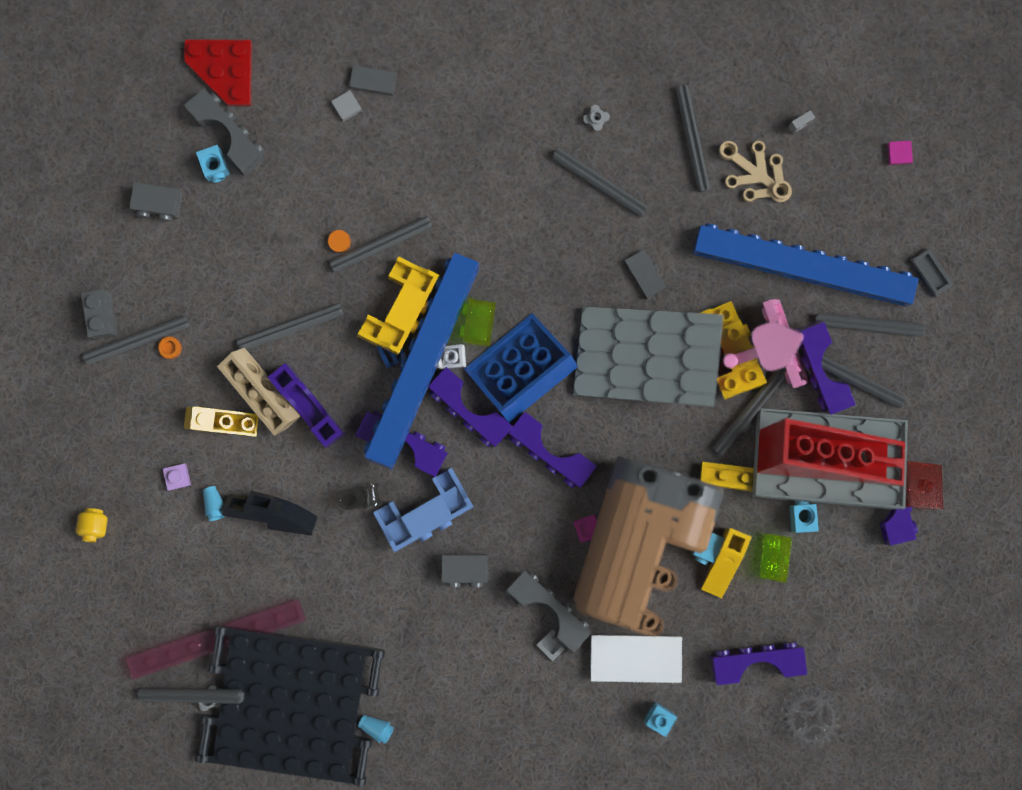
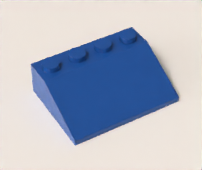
M532 313L464 368V370L507 422L510 423L578 366L572 355Z

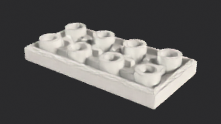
M591 635V681L682 683V636Z

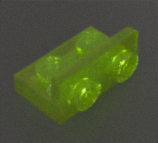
M470 297L468 303L464 302L463 316H466L465 325L461 324L460 338H463V343L490 347L496 302L475 300Z
M773 534L764 535L760 578L787 583L792 537Z

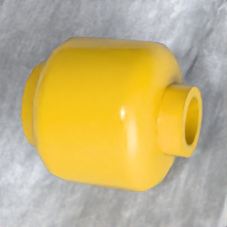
M86 508L85 512L78 514L76 534L81 536L84 542L95 543L96 539L103 538L106 534L107 516L103 514L102 510Z

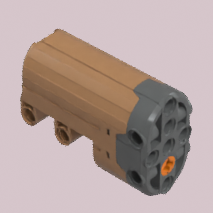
M617 456L575 591L574 600L577 610L593 618L649 636L659 635L664 629L663 620L652 610L647 609L646 605L652 587L669 591L677 585L676 574L659 565L665 543L700 554L706 551L722 502L724 489L673 471ZM666 573L665 580L660 582L661 575ZM653 618V622L646 626L647 621Z

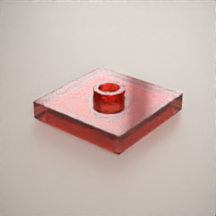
M907 461L905 507L931 510L944 509L942 465Z

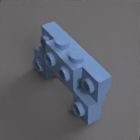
M452 468L432 479L441 495L406 515H401L394 501L373 512L394 552L417 539L423 542L433 536L431 531L438 527L441 531L452 525L450 520L474 507Z

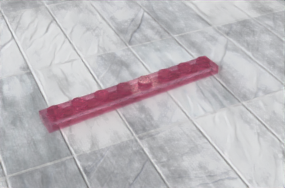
M300 599L224 624L223 626L272 633L306 621V616ZM214 628L126 658L132 679L134 680L213 653ZM224 635L222 649L229 647L230 635Z

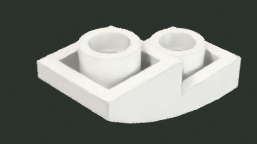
M465 345L446 346L436 370L445 369L446 367L448 369L466 367Z

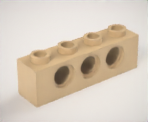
M245 347L230 353L217 366L274 436L289 428L301 417L291 403L268 378L269 376Z

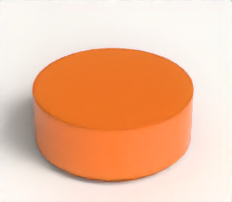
M336 230L329 235L328 244L334 252L344 253L350 248L351 239L345 231Z
M165 337L159 342L158 351L162 357L174 359L180 355L182 346L178 339Z

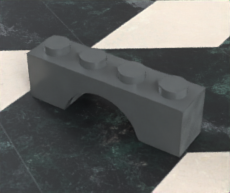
M203 88L184 106L202 127L220 125L229 130L231 146L227 155L246 176L265 160V157L262 155L264 149L256 140L252 143L247 138L250 133L242 124L237 126L233 122L235 116L228 108L223 110L219 106L221 100L212 91L209 94Z
M524 570L503 593L519 608L530 604L546 608L553 616L555 622L553 640L568 654L575 653L592 633L588 629L589 625L583 619H577L571 614L572 609L567 604L559 603L554 598L556 596L554 592L548 587L543 588L538 583L539 579L532 572L529 571L527 573Z

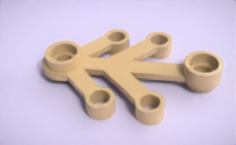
M726 141L720 146L719 155L722 159L732 160L750 174L745 176H728L725 180V186L728 189H735L736 186L762 183L768 187L760 190L746 189L743 192L744 194H742L745 202L750 203L755 199L771 197L776 202H785L790 198L792 188L783 179V158L781 155L773 154L769 159V165L773 168L774 173L773 180L767 175L764 156L765 144L762 141H755L751 146V151L755 154L756 166L737 153L738 148L734 142ZM755 145H761L762 151H756ZM724 149H730L731 155H726ZM772 158H778L779 164L775 165L772 162ZM728 179H734L736 184L734 186L729 185ZM777 188H782L784 190V194H777ZM746 192H751L753 194V198L748 199L746 197Z

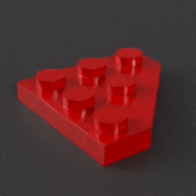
M185 40L184 61L228 106L251 107L252 41Z

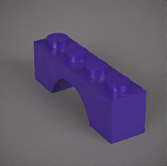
M817 320L795 329L794 331L802 333L804 337L798 349H801L804 357L801 360L805 369H809L812 377L809 378L813 390H817L820 398L817 399L820 409L832 415L856 405L849 385L842 381L830 380L823 371L822 357L827 347L832 343L825 322Z
M284 363L268 377L278 391L302 416L310 430L324 447L329 448L345 435V432L290 365Z
M446 367L428 386L432 390L429 394L438 402L443 400L449 406L446 409L455 418L459 414L465 420L462 424L471 432L474 430L478 431L482 435L479 439L486 446L490 447L493 445L496 447L513 426L497 412L486 416H479L468 411L461 400V390L464 383Z
M375 410L373 414L367 411L355 436L366 442L368 440L372 441L375 434L373 432L374 425L377 420L382 419L383 414ZM416 431L413 434L408 433L405 442L414 451L415 467L436 477L448 455L444 451L446 447L435 441L432 445L424 441L426 436Z
M524 412L508 433L512 436L509 440L519 448L523 444L529 449L527 454L536 461L540 458L547 463L545 467L556 475L558 472L565 477L563 481L573 489L575 486L581 488L597 466L580 453L567 458H560L550 454L543 446L541 440L543 425Z
M909 499L905 501V509H891L888 516L880 522L885 545L891 546L917 539L918 529L915 521H912L911 518L912 505Z
M785 642L783 647L774 648V644L761 645L759 650H752V647L738 648V652L730 653L727 649L717 650L716 655H710L713 681L716 685L740 683L745 669L756 662L772 663L784 677L807 675L804 647L797 645V642Z

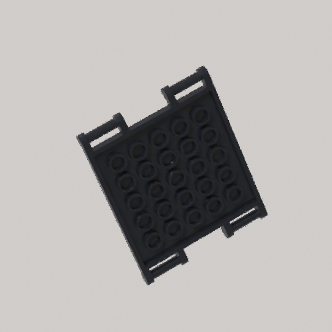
M215 625L213 630L215 639L212 660L208 665V672L224 673L223 689L242 690L244 692V700L239 704L221 703L219 716L201 715L200 723L202 724L199 751L196 753L195 761L198 763L208 762L344 782L355 786H365L367 779L365 777L368 750L372 745V739L355 736L361 694L373 697L379 696L380 688H378V681L385 650ZM224 635L231 636L227 665L220 664ZM367 656L373 657L369 686L362 685ZM211 725H218L214 754L207 753ZM354 745L360 747L356 775L349 774Z

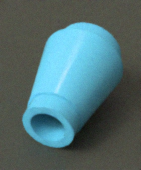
M216 486L203 489L205 516L208 517L209 521H216L226 517L223 516L222 511L225 504Z
M366 715L362 717L358 725L359 728L378 743L383 742L385 744L394 729L390 722Z

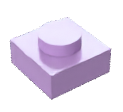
M184 463L163 469L168 491L191 485L187 464Z

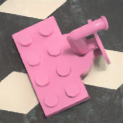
M771 299L763 302L765 307L762 308L763 316L766 321L769 320L770 322L757 327L753 331L752 340L755 348L735 355H726L723 360L724 365L732 368L735 365L759 357L761 365L767 370H777L786 367L785 377L788 384H792L793 388L808 384L809 380L798 352L799 344L804 338L803 334L790 329L780 300Z

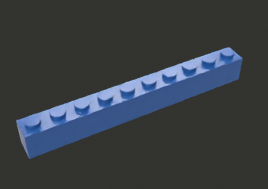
M706 223L705 226L701 225L697 232L693 255L905 307L912 305L914 302L919 278L912 277V273L899 271V273L891 272L889 267L877 266L875 268L869 266V263L865 261L851 262L847 261V257L840 255L830 257L826 256V253L823 251L813 250L810 252L804 250V247L799 245H791L789 247L782 245L783 242L770 239L765 241L761 240L760 236L754 234L744 236L740 235L737 230L726 229L724 231L718 229V226Z
M454 253L452 259L448 258L445 263L444 271L446 272L443 279L439 278L437 281L435 298H430L426 309L428 313L426 318L422 317L417 330L420 332L417 339L413 338L410 343V355L408 359L404 358L401 363L400 371L402 373L399 379L395 378L391 387V391H393L390 400H385L382 407V412H384L382 419L376 421L373 428L374 437L372 441L368 440L363 451L366 454L365 458L367 461L392 470L479 271V262Z

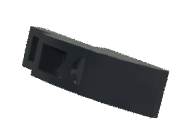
M250 491L248 496L229 494L222 509L223 516L265 522L268 529L310 536H312L317 522L316 515L294 503Z

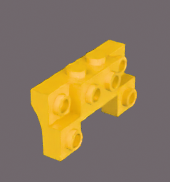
M398 256L393 269L388 275V279L403 286L385 322L367 315L357 337L398 355L409 333H415L419 325V321L416 320L419 313L424 314L427 310L428 301L426 300L439 275Z
M732 301L700 312L723 315L720 345L725 356L728 354L735 355L755 348L748 339L751 336L747 324L742 325ZM757 358L735 365L731 368L732 372L717 378V383L725 400L767 384Z

